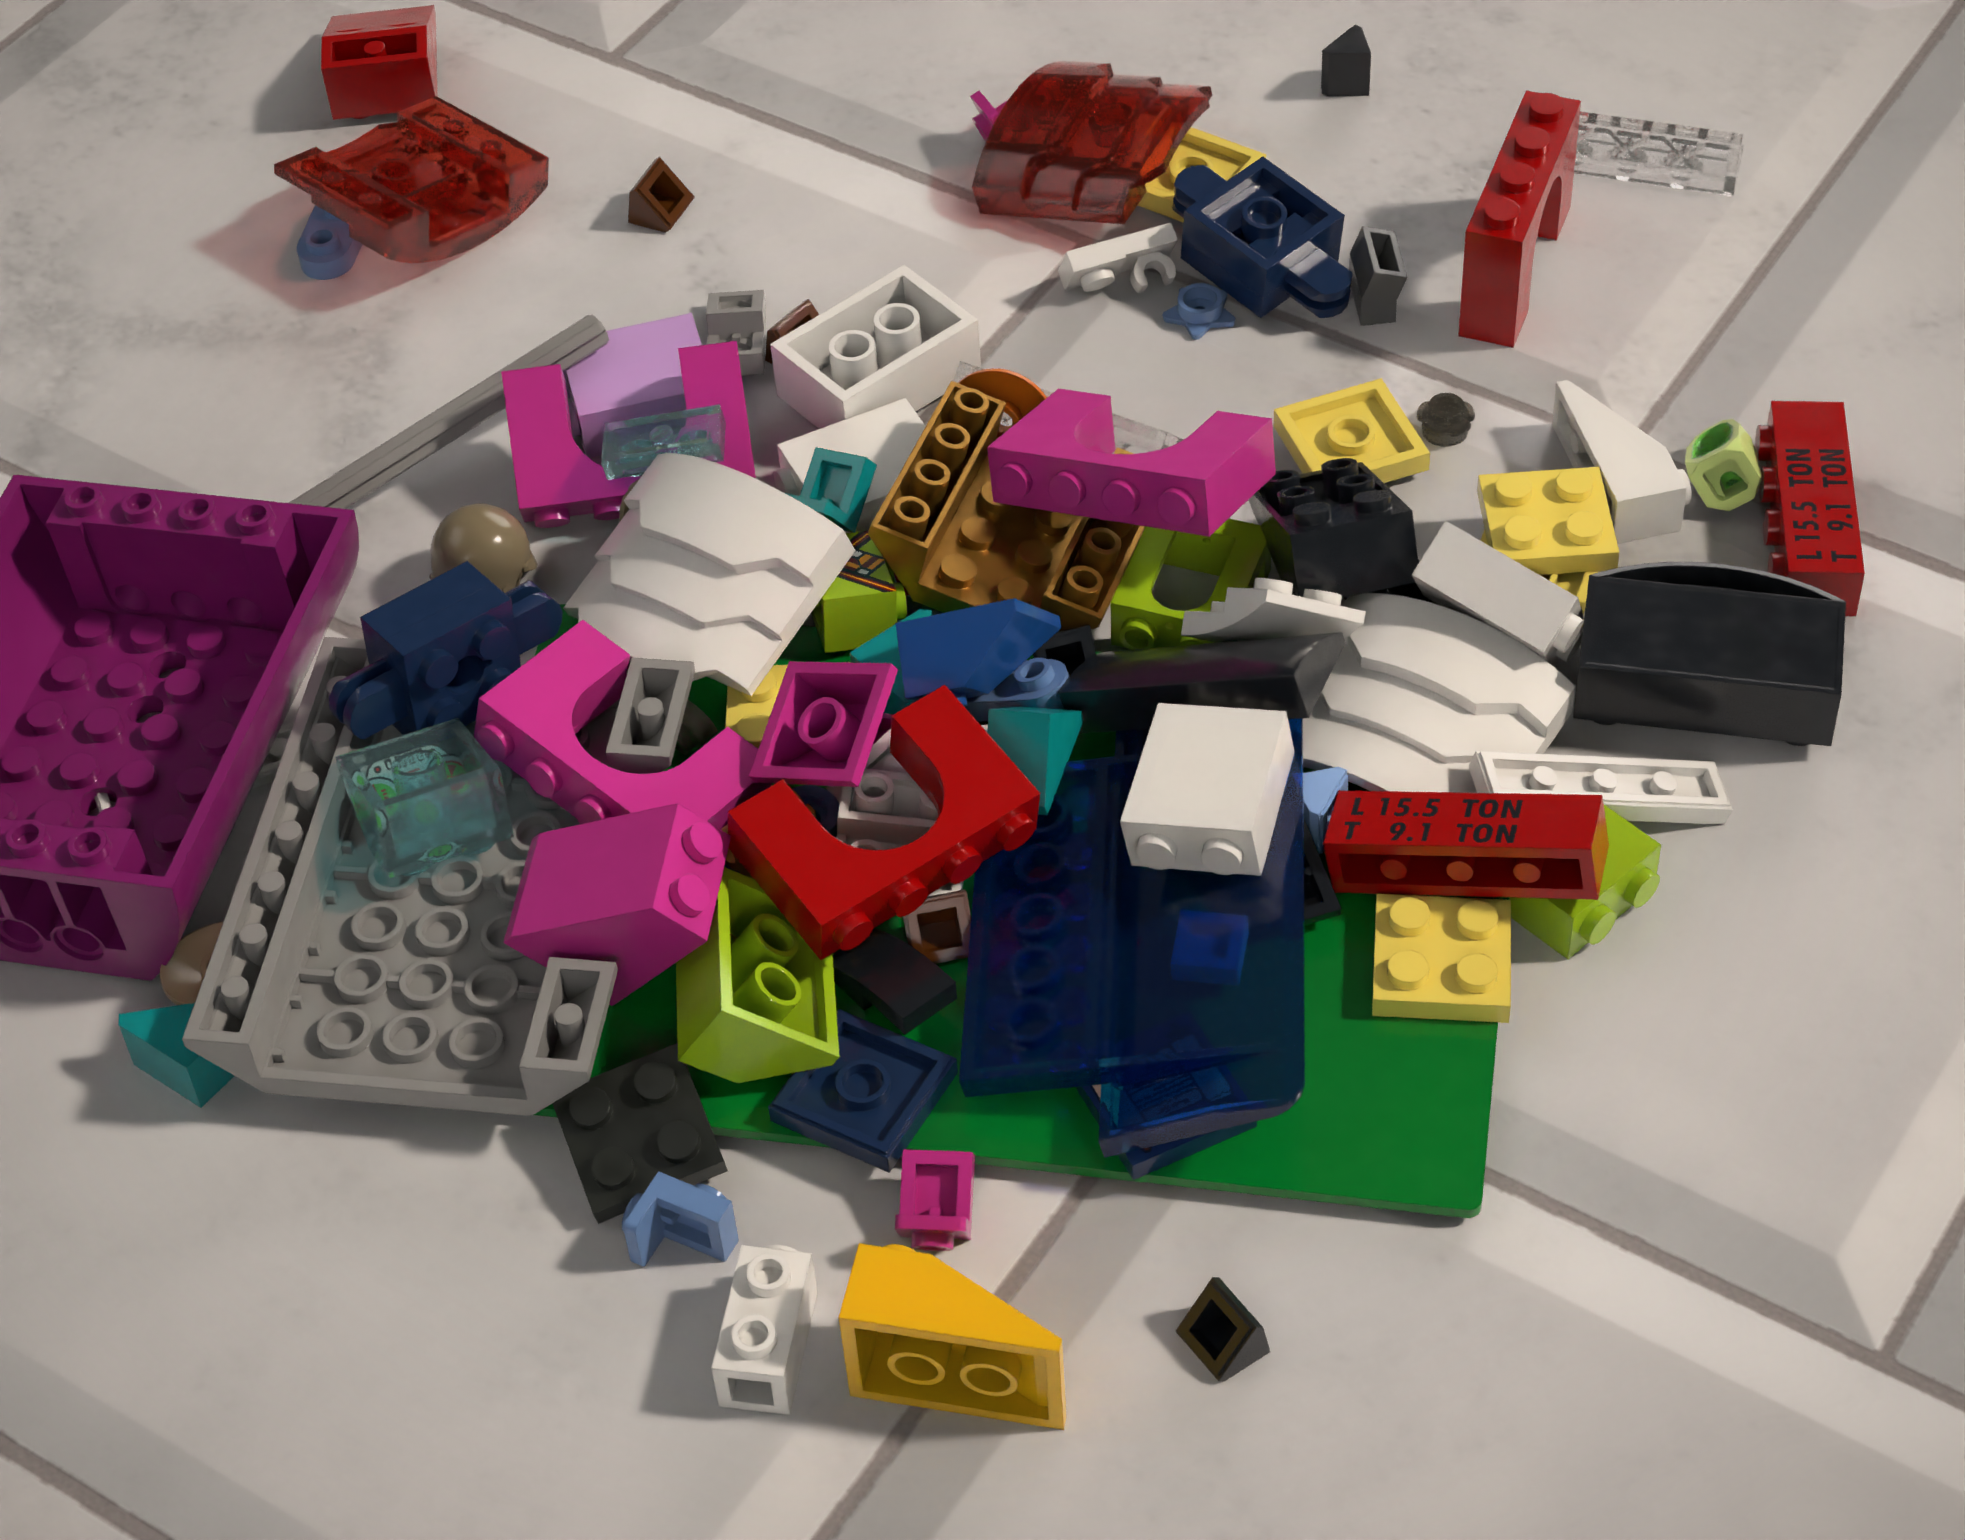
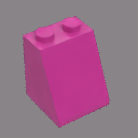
M679 803L539 833L532 838L503 943L544 967H547L549 957L616 962L618 972L609 1005L613 1006L707 942L731 836Z

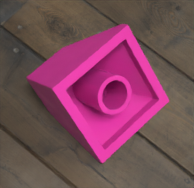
M789 661L749 777L756 783H777L783 779L787 784L859 787L898 669L891 663Z

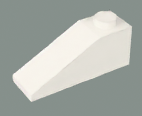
M1569 380L1556 382L1552 426L1573 468H1600L1617 544L1681 531L1684 506L1691 502V485L1687 473L1683 469L1676 468L1666 447Z

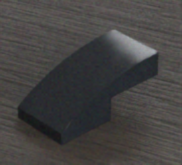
M873 928L870 935L861 944L847 951L840 950L833 955L834 982L864 1011L874 1005L904 1035L957 999L956 981L911 945L885 931Z

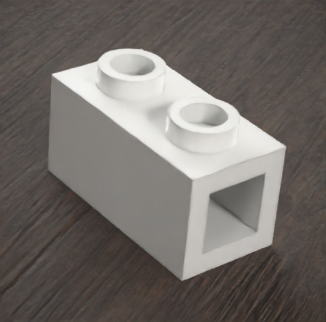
M741 1245L711 1367L719 1407L790 1415L818 1294L812 1253L799 1252L784 1245H770L765 1248Z

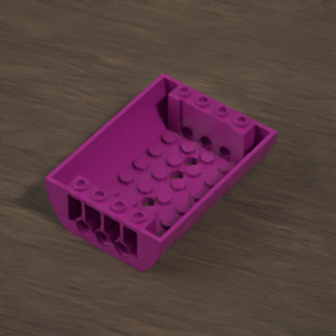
M24 475L12 476L0 497V961L152 981L160 973L161 964L165 966L168 964L351 581L357 565L359 552V532L354 510ZM174 668H183L172 672L167 676V678L159 677L167 670ZM153 712L161 713L149 717L144 723L136 722L146 714ZM98 793H107L109 801L116 803L114 807L104 809L97 816L89 815L92 810L97 808L95 797Z

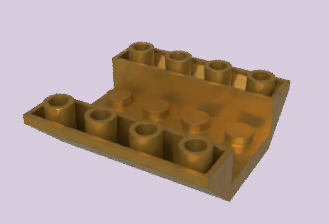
M951 381L872 521L868 535L912 600L946 613L1015 598L1059 615L1061 629L1059 631L1084 625H1090L1091 629L1099 628L1146 526L993 502L987 447L998 439L996 436L1006 402L986 395L977 389ZM1119 447L1114 452V454H1134Z

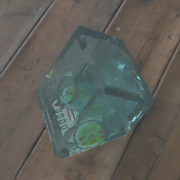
M459 718L335 757L339 773L369 850L389 878L399 875H417L427 871L435 863L462 854H481L491 849L495 843L514 837L501 770Z

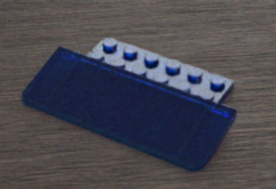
M1303 718L1288 719L1295 753L1261 876L1243 874L1221 875L1205 871L1156 870L1149 867L1131 866L1120 820L1150 729L1116 731L1115 756L1069 761L1066 763L1048 815L1038 814L1037 828L1033 835L1017 849L1012 851L1003 849L986 859L975 872L959 1082L965 1098L1101 1085L1099 1144L1104 1158L1275 1117L1290 1109L1299 1100L1305 1087Z

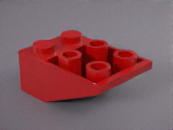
M434 5L331 17L322 35L321 70L333 120L345 118L363 119L373 115L400 112L416 113L422 110L438 108L436 12Z

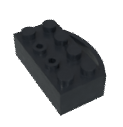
M1644 563L1591 574L1588 581L1573 718L1592 720L1601 725L1621 723L1785 741L1793 746H1806L1809 744L1831 746L1842 695L1846 601L1817 587L1792 578L1766 571L1718 563Z

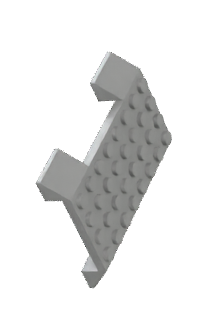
M324 637L182 1038L183 1043L187 1049L266 1094L532 1116L590 1080L618 972L616 962L549 957L547 967H544L503 943L532 838L542 832L579 825L580 823L553 800L535 792L528 781L503 762L490 758L480 745L473 740L476 720L432 744L441 747L449 755L460 756L467 760L473 767L476 776L474 788L468 796L461 800L448 801L444 805L443 819L438 825L431 829H419L409 824L406 818H397L386 824H375L365 820L357 811L354 799L358 788L365 782L367 768L373 761L382 756L413 747L414 745L393 725L366 739H360L332 714L329 708V696L335 683L368 666L369 662L364 639ZM631 658L621 698L575 734L581 746L599 762L623 772L651 774L662 772L671 766L695 673L694 662Z

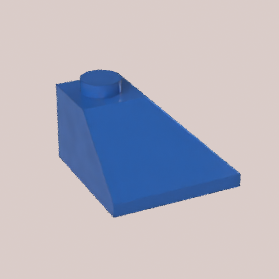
M1013 598L895 623L905 699L916 702L941 686L946 685L963 706L967 708V698L989 694L1061 629L1060 616Z

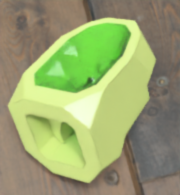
M1733 419L1722 420L1702 431L1686 448L1685 465L1688 477L1706 507L1731 511L1755 498L1763 475L1759 467L1758 451L1751 437L1740 423Z

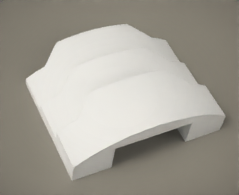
M677 453L658 454L624 499L625 504L629 508L628 512L596 553L595 557L598 562L563 609L568 615L577 618L578 623L584 620L629 653L630 661L631 658L694 662L695 666L693 681L707 676L752 696L856 550L842 528L807 505L754 477L699 457Z
M1362 593L1349 596L1342 606L1366 611L1364 624L1344 638L1346 643L1310 717L1288 719L1295 760L1298 766L1314 770L1341 767L1347 770V775H1349L1348 782L1369 791L1477 793L1469 769V764L1475 751L1544 754L1573 712L1576 686L1537 653L1507 634L1475 618L1441 605L1410 597Z

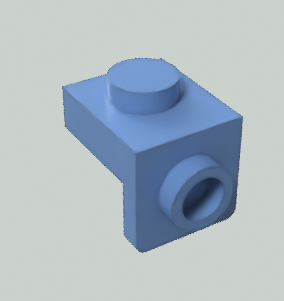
M659 1171L643 1194L637 1193L630 1200L622 1218V1231L625 1234L630 1261L643 1267L646 1266L664 1237L726 1262L739 1241L732 1201L728 1200L721 1192L705 1184L694 1186Z

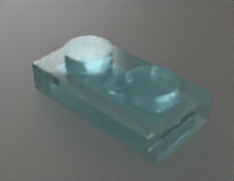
M721 405L604 423L601 464L607 480L642 476L656 456L664 453L690 455L712 462L724 461L726 421Z

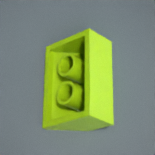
M724 867L707 942L676 962L678 1061L735 1083L832 1066L840 1058L833 953L820 960L754 879Z

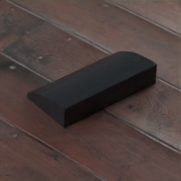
M1338 632L1101 652L1088 658L1078 666L1068 677L1058 694L1064 710L1082 712L1084 721L1079 734L1150 729L1158 703L1286 711L1288 719L1309 718L1346 642L1343 633Z

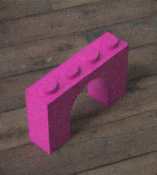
M737 341L678 348L686 403V422L679 442L670 453L703 458L756 478ZM560 364L502 371L518 505L524 523L535 521V526L538 528H554L569 524L570 516L594 514V519L596 520L619 519L623 496L628 491L629 486L640 479L648 467L633 471L614 470L597 464L580 450L572 436L566 383Z
M1059 388L987 447L993 502L1209 537L1276 474L1272 418L1216 411L1191 435L1175 445L1146 453L1112 454L1116 448L1111 396Z
M584 620L580 621L479 698L473 740L480 745L490 758L503 762L528 781L535 792L553 800L574 816L580 824L679 803L709 823L722 829L728 824L727 812L772 785V783H756L749 777L758 748L728 726L686 761L663 772L651 774L623 772L593 758L581 746L575 734L621 698L630 654Z

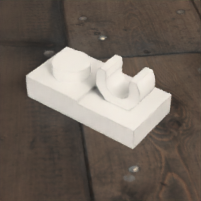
M1172 222L1066 251L1058 269L1064 290L1067 291L1081 286L1085 292L1099 290L1115 281L1114 277H1117L1118 273L1132 270L1130 274L1131 285L1139 294L1145 292L1148 286L1147 277L1144 274V270L1148 268L1156 269L1161 274L1165 286L1171 285L1176 275V268L1169 256L1178 241Z

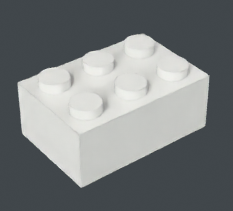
M906 265L900 266L770 344L777 396L818 429L903 398L908 400L916 412L944 395L951 381L958 383L965 376L981 370L978 319Z

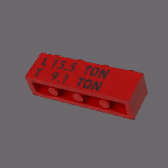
M1771 401L1767 425H1758L1755 437L1758 461H1766V466L1761 467L1763 477L1759 486V498L1761 503H1770V509H1766L1764 514V545L1774 546L1775 552H1770L1768 572L1795 579L1846 601L1845 616H1856L1865 571L1844 402Z
M1338 790L1323 845L1331 885L1335 893L1598 900L1609 841L1603 795Z

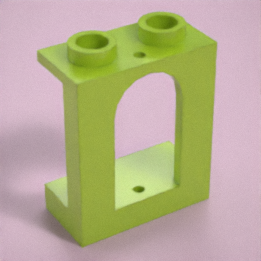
M1229 518L1210 537L1145 527L1110 603L1111 645L1131 650L1214 643L1182 636L1181 631L1185 611L1172 610L1158 603L1152 594L1154 583L1163 564L1219 576L1213 593L1207 602L1198 608L1186 610L1210 612L1212 601L1225 602L1228 587L1253 588L1255 578H1268L1271 571V555L1261 526Z

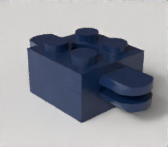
M1261 157L1228 181L1206 165L1188 167L1177 175L1174 183L1175 195L1172 208L1173 211L1184 218L1180 256L1183 261L1260 318L1290 297L1318 318L1334 317L1341 314L1347 308L1353 273L1338 262L1345 217L1343 213L1265 157Z
M466 561L360 617L369 665L335 683L329 696V708L332 714L360 739H366L393 725L414 746L434 744L476 720L479 698L521 667V654L549 640L558 633L563 614L560 604L529 580L504 593L472 564Z

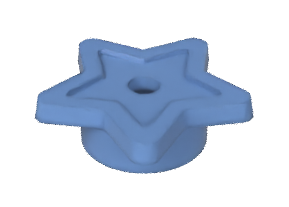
M1195 283L1180 288L1178 305L1162 314L1163 320L1166 323L1185 326L1194 340H1199L1210 328L1234 326L1236 318L1224 308L1228 293L1206 283Z

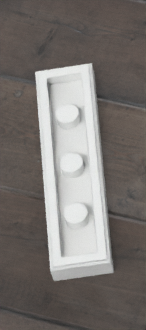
M1475 751L1469 764L1477 793L1603 795L1604 805L1627 821L1725 825L1733 810L1716 764L1713 761Z

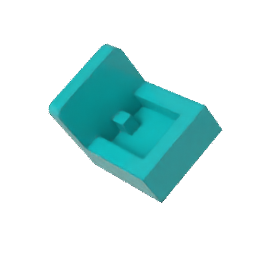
M815 447L800 496L785 494L823 515L844 531L855 533L877 464L864 456Z

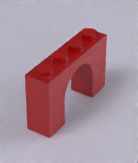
M1525 91L1465 232L1458 336L1514 348L1529 309L1537 237L1557 240L1571 207L1581 107L1580 100L1560 97L1553 93Z
M946 685L941 686L893 714L891 719L890 753L929 797L939 815L934 825L917 840L907 845L887 850L862 849L846 844L831 835L818 822L783 779L727 812L728 834L731 836L729 849L820 960H823L839 949L847 951L855 948L870 935L873 928L895 915L903 917L914 912L923 904L929 894L949 882L957 884L968 879L977 871L983 861L1003 849L1012 851L1022 846L1037 828L1041 793Z

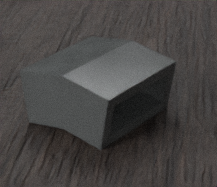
M1362 226L1350 251L1349 270L1353 273L1351 290L1360 325L1396 322L1397 299L1408 277L1395 231Z

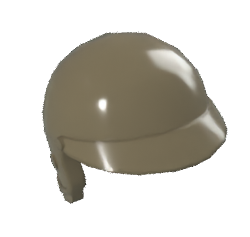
M477 503L458 508L447 515L439 524L431 543L432 573L429 575V578L432 580L468 561L505 593L520 585L523 573L536 569L538 564L530 549L527 533L520 521L503 508Z

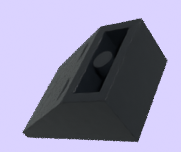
M1340 458L1323 463L1319 471L1299 474L1294 470L1276 471V474L1248 500L1257 523L1261 526L1267 541L1268 550L1281 581L1293 583L1292 595L1303 597L1304 589H1314L1338 593L1343 598L1416 583L1412 573L1419 563L1413 512L1362 462L1357 463V460L1351 458Z

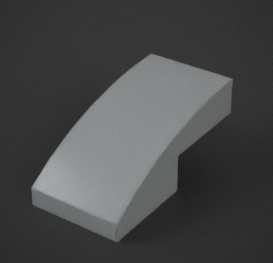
M764 290L709 293L706 309L707 344L737 341L741 375H764L766 344Z

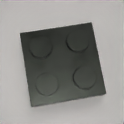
M678 1043L591 1077L587 1083L552 1103L592 1213L598 1224L624 1214L630 1200L637 1193L643 1194L658 1171L691 1185L698 1184L728 1171L687 1064L678 1061Z

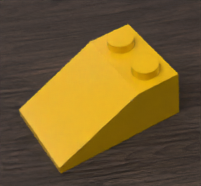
M858 1244L838 1317L850 1396L1064 1430L1067 1415L1063 1347L1060 1337L932 1254L916 1252L907 1246L899 1244H889L883 1247Z

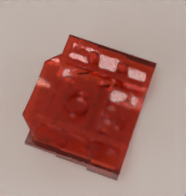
M1058 61L1037 69L1010 96L994 122L983 147L972 184V190L980 214L1125 224L1147 192L1145 184L1166 172L1174 153L1188 130L1210 107L1209 100L1213 95L1211 86L1163 84L1161 77L1114 75L1111 63Z
M435 96L397 112V122L379 124L356 140L337 149L324 152L314 147L274 164V174L310 194L313 204L349 224V237L390 260L404 263H426L442 260L468 251L495 236L515 221L547 188L549 157Z

